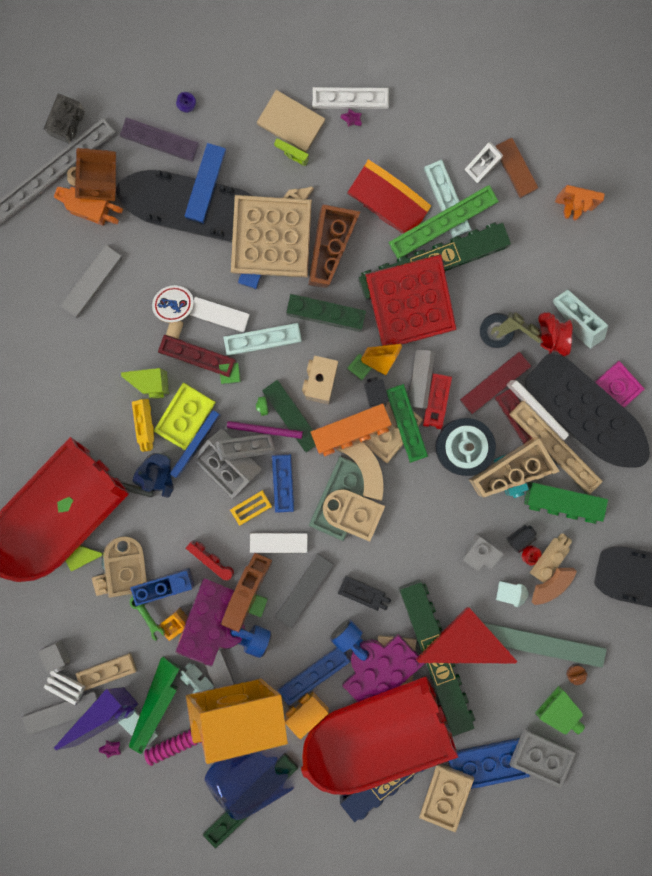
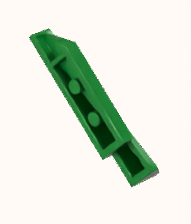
M165 657L160 659L129 743V748L141 755L178 689L172 682L181 666Z

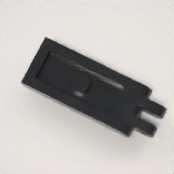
M345 575L338 594L376 611L379 608L387 610L388 606L382 604V601L391 602V599L385 597V592Z

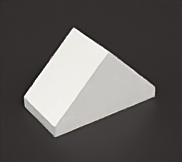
M489 142L464 170L476 183H479L499 164L503 155Z

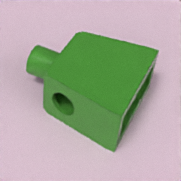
M560 686L552 692L535 712L540 720L565 735L571 729L575 733L580 734L585 728V725L579 721L583 713Z

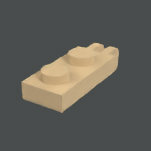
M560 534L558 538H554L530 571V574L543 583L548 581L570 551L569 546L572 540L565 534Z

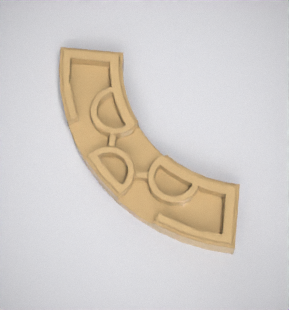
M360 440L352 442L353 446L342 450V447L335 449L348 455L359 466L364 479L363 496L382 501L383 476L380 465L372 451L363 442L360 443Z

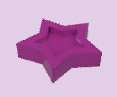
M349 108L348 113L341 114L340 118L347 122L348 127L352 125L361 126L362 124L360 120L362 113H356Z
M106 740L105 745L99 748V752L106 754L107 758L113 755H121V750L119 749L120 741L110 742Z

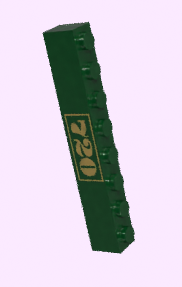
M494 222L487 225L486 229L482 231L475 229L470 231L466 237H454L450 239V243L445 245L441 242L432 246V249L429 251L422 249L415 252L413 257H401L396 260L397 263L391 265L389 263L382 264L378 267V270L441 254L446 272L507 249L511 242L504 224L500 223L497 225ZM371 269L362 272L361 276L358 277L365 301L371 300L365 274L372 272Z
M419 579L398 588L420 649L423 652L440 635V631L443 629L439 619L435 620L433 613L436 610L433 602H429L426 596L429 594L426 583L422 584ZM426 663L452 736L475 729L473 722L476 721L472 710L468 711L466 706L469 700L466 693L461 692L460 685H463L461 678L453 670V667H456L455 663Z

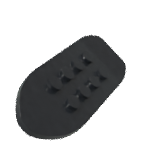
M145 170L128 175L119 181L116 187V194L121 203L137 218L154 225L226 242H232L235 195L253 196L244 190L216 183L205 221L201 223L185 218V212L196 178L160 170Z
M547 354L526 377L525 385L527 391L562 427L598 458L609 464L627 468H637L647 463L650 454L649 445L640 423L570 360L561 355Z
M621 546L604 549L600 553L594 580L596 588L610 598L652 607V552Z

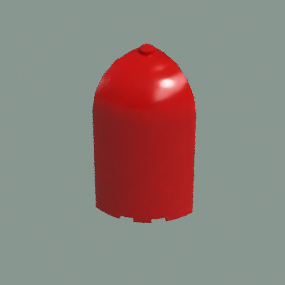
M72 437L51 456L0 511V577L3 579L26 582L49 575L61 566L129 495L120 480L110 476L108 473L110 469L100 459L96 462L89 455L90 451ZM68 497L73 499L69 511L58 512L57 502Z
M425 676L326 715L309 731L304 741L303 766H301L304 778H307L312 785L323 792L334 795H350L458 758L452 734L448 732L444 722L447 721L442 707L437 705L436 694L427 677Z

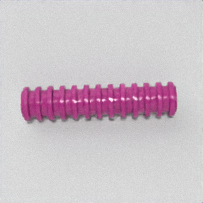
M189 729L188 732L184 731L183 734H178L177 737L173 736L172 740L167 739L166 742H161V745L156 744L155 747H150V750L145 749L144 757L147 764L153 766L154 763L157 764L160 760L164 761L165 758H170L171 755L175 756L176 752L181 753V750L185 751L187 747L192 748V745L196 746L198 743L192 742L191 729Z

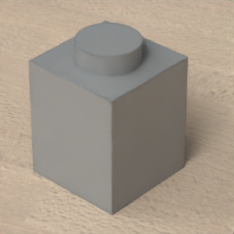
M61 640L38 651L47 673L53 670L57 673L65 669V665L70 661Z

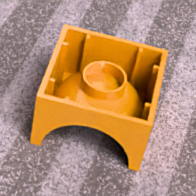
M261 678L186 695L192 742H202L206 764L288 744L281 695Z

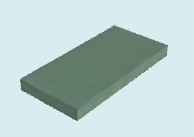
M339 456L309 526L344 541L347 532L328 523L323 514V504L330 493L339 489L349 490L363 496L364 479L359 466L355 462ZM332 499L328 502L330 510L338 509L339 503L337 500Z

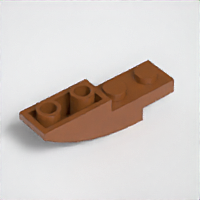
M254 553L231 597L221 623L222 626L238 633L240 632L256 599V594L272 564L271 559Z

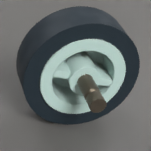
M461 418L449 422L442 428L436 440L438 460L445 469L453 474L461 476L479 474L491 464L495 456L496 442L491 430L484 423L476 419Z

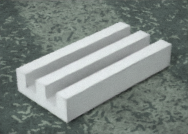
M54 670L51 671V676L48 677V683L45 684L44 688L73 705H77L86 686L60 672L55 673ZM55 677L73 686L79 691L77 692L71 689L69 686L60 683L59 681L55 680Z

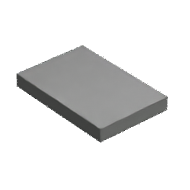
M524 729L509 765L558 788H562L576 752Z

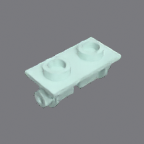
M189 662L184 667L186 669L185 672L183 670L179 671L182 675L180 677L182 682L187 686L190 684L195 689L193 693L214 689V685L206 677L201 681L198 680L203 673L195 664L192 665Z

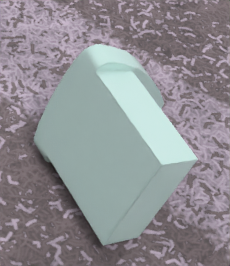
M499 581L496 600L514 604V607H520L525 603L529 593L523 584Z

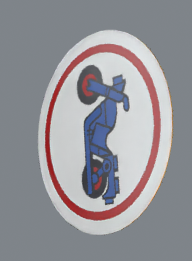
M172 285L165 287L155 295L152 302V310L155 316L164 322L173 323L181 321L192 311L194 304L193 296L189 290L182 286Z

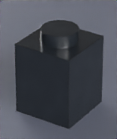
M378 377L367 379V383L363 386L369 407L388 402L383 379L378 380Z

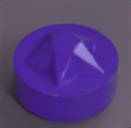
M181 92L176 99L177 108L185 113L194 110L196 105L195 97L189 92Z

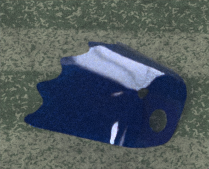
M262 751L214 762L204 779L214 799L235 820L251 816L294 789V787L283 788L288 774H276L275 765L277 757H265ZM221 797H225V798H226V800H227L226 803L223 802V800L221 799Z

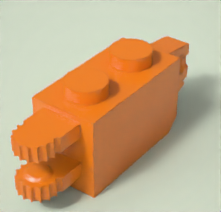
M72 186L70 189L57 187L54 198L64 203L65 208L75 216L104 226L105 221L118 225L119 220L109 216L108 213L109 210L122 213L123 209L109 203V201L75 198V188Z

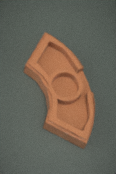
M557 568L554 575L548 581L536 585L531 602L534 605H540L561 595L571 584L577 571L574 568Z

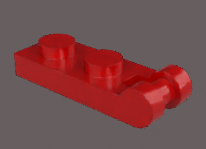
M432 374L428 405L425 410L422 426H434L436 429L442 430L452 377ZM431 413H437L438 418H431Z
M191 541L185 548L223 580H229L233 576V568L223 566L220 563V558L213 553L209 554L206 552V547L199 541H196V543Z

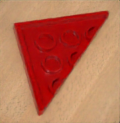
M466 607L416 659L418 663L516 664L518 662L469 607Z

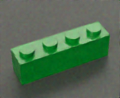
M528 482L529 490L526 491L524 504L529 505L530 510L540 512L542 508L547 509V513L559 516V512L565 513L566 518L578 520L579 516L585 518L584 522L588 523L604 522L608 499Z

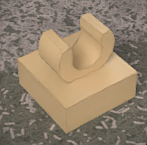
M101 574L92 577L96 596L107 594L106 575Z

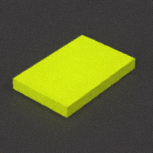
M183 382L155 427L154 432L186 450L216 402Z

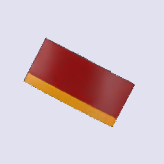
M369 159L347 192L348 195L364 204L365 208L378 215L379 219L403 234L420 225L431 208V205L417 193Z

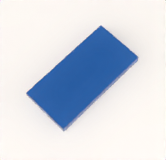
M520 738L457 750L458 758L449 761L450 768L474 777L471 789L530 777L529 774L509 765Z

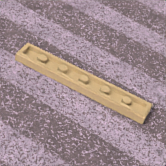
M521 401L509 414L531 438L540 439L550 457L586 494L590 495L603 482L525 401Z

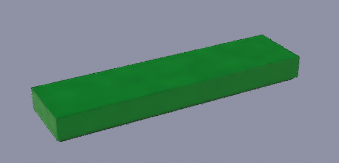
M404 384L387 389L388 400L409 463L428 457Z

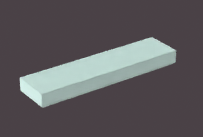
M439 160L425 166L424 171L441 211L460 202L443 161ZM468 220L450 230L453 238L471 231Z
M298 323L223 337L227 356L302 342Z

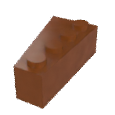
M322 205L319 212L308 285L327 288L330 285L360 215V211Z

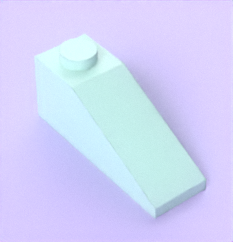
M569 290L553 299V303L566 321L571 320L573 332L590 349L605 339L608 325Z

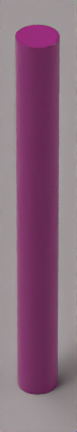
M232 421L227 422V429L299 439L303 437V431Z

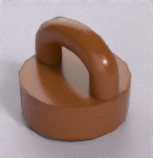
M580 665L570 666L566 673L568 680L574 685L583 684L588 675L586 670Z

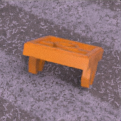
M566 185L556 196L555 203L565 205L563 212L566 219L569 218L571 210H573V220L576 221L582 214V210L583 212L587 210L592 211L603 202L605 194Z

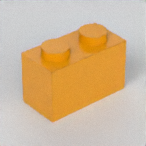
M313 691L310 694L306 693L299 700L300 704L296 707L292 706L285 713V724L300 740L329 713L327 705Z

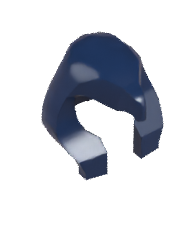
M150 454L135 471L132 482L147 492L152 490L162 491L161 496L169 498L174 490L170 475L171 458L166 454Z

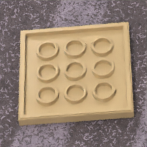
M235 195L231 273L308 278L312 200Z

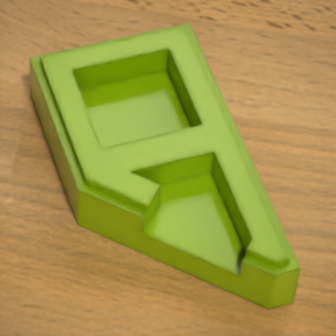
M80 545L65 561L72 572L103 556L104 553Z

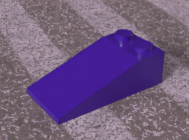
M124 687L106 689L55 745L54 749L57 751L76 747L123 719L129 718L134 714V709L138 702Z

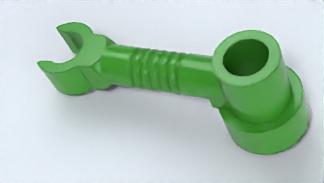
M132 596L130 606L139 611L150 628L152 639L157 641L158 638L155 635V631H160L164 636L165 630L155 623L150 613H148L145 604L135 605Z

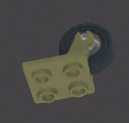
M509 312L508 315L501 313L491 314L483 320L480 326L482 341L492 348H502L512 341L517 329H520L538 343L542 340L539 332L540 329L532 323L530 325L526 324L524 317L517 312L514 314Z

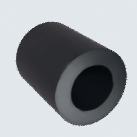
M524 524L506 539L519 554L537 540L535 537L537 532L531 525L527 527Z

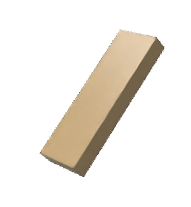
M128 653L76 673V677L80 684L86 686L84 689L86 691L135 673L137 668L132 654Z

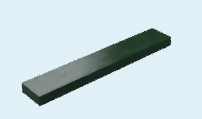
M284 753L203 832L204 838L216 849L298 769L296 763Z

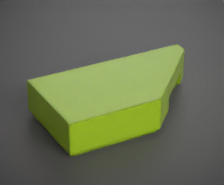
M276 138L274 142L276 148L284 151V154L291 160L303 166L307 165L309 161L307 153Z

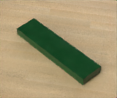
M276 380L264 388L262 392L290 430L303 431L302 439L296 438L305 453L316 445L311 435L313 429L279 381Z

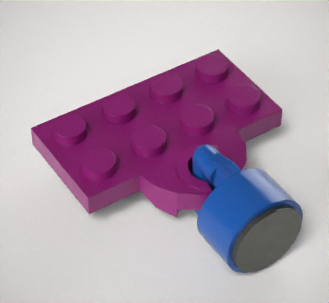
M204 578L175 653L211 667L219 648L225 650L239 644L244 646L243 651L245 653L261 658L269 647L272 634L270 630L254 625L250 632H248L243 624L239 633L222 626L221 623L234 590Z
M352 620L344 621L330 637L331 642L342 653L349 649L353 651L351 664L355 672L342 683V686L357 702L399 687L425 664L416 661L419 655L399 634L385 646L374 639L364 641L361 638L363 632Z

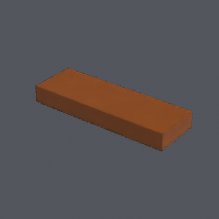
M511 137L496 145L495 147L503 155L501 163L519 197L522 198L537 190L538 186L513 138Z

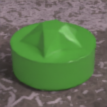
M265 396L258 397L256 403V410L260 412L261 416L269 414Z

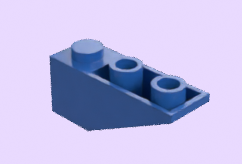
M190 568L130 588L135 605L138 606L192 590L195 585Z

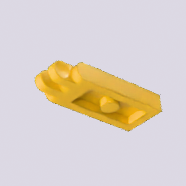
M149 399L132 401L137 443L140 445L142 452L151 451L153 449L152 443L154 442V427L151 419Z

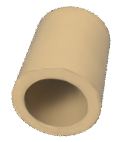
M184 322L169 323L166 335L179 339Z

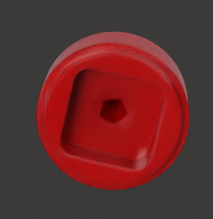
M529 545L522 552V560L530 566L535 565L541 557L540 549L533 545Z

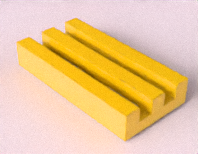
M262 490L233 507L230 511L240 526L271 508L272 504ZM262 496L263 499L240 513H236L237 509ZM262 503H266L265 507L259 509L258 511L254 512L253 514L249 515L243 520H240L239 517H241L242 515L246 514L247 512L251 511L252 509L256 508Z

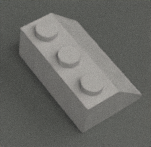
M220 429L207 440L193 457V460L233 499L262 469L251 457L220 461L215 443L218 440L232 439L223 429Z

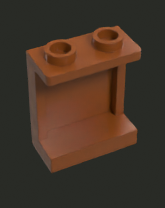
M77 148L75 198L115 201L116 152Z

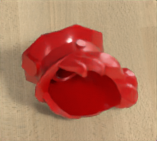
M550 312L541 313L538 316L541 341L543 342L540 346L548 350L549 354L555 351L559 352L563 357L569 355L572 348L573 332L571 320L563 323L559 322L558 318H555V315Z

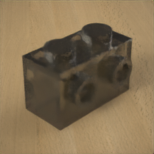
M58 93L43 129L49 136L70 144L77 135L79 122L84 118V107L79 101Z

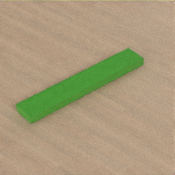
M490 185L393 239L388 244L396 258L399 259L492 207L499 201Z

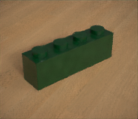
M290 294L286 314L294 318L361 332L366 310Z

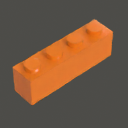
M380 404L311 431V435L319 455L323 454L325 457L335 453L334 450L342 447L343 450L353 446L352 442L360 440V443L371 439L370 435L378 433V435L389 432L388 428H391L392 424L384 404Z

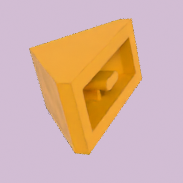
M402 345L367 347L361 361L386 376L401 351Z
M179 607L158 625L165 630L164 636L168 641L183 631L188 616Z

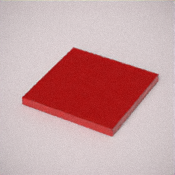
M441 254L365 274L382 346L402 345L457 330Z

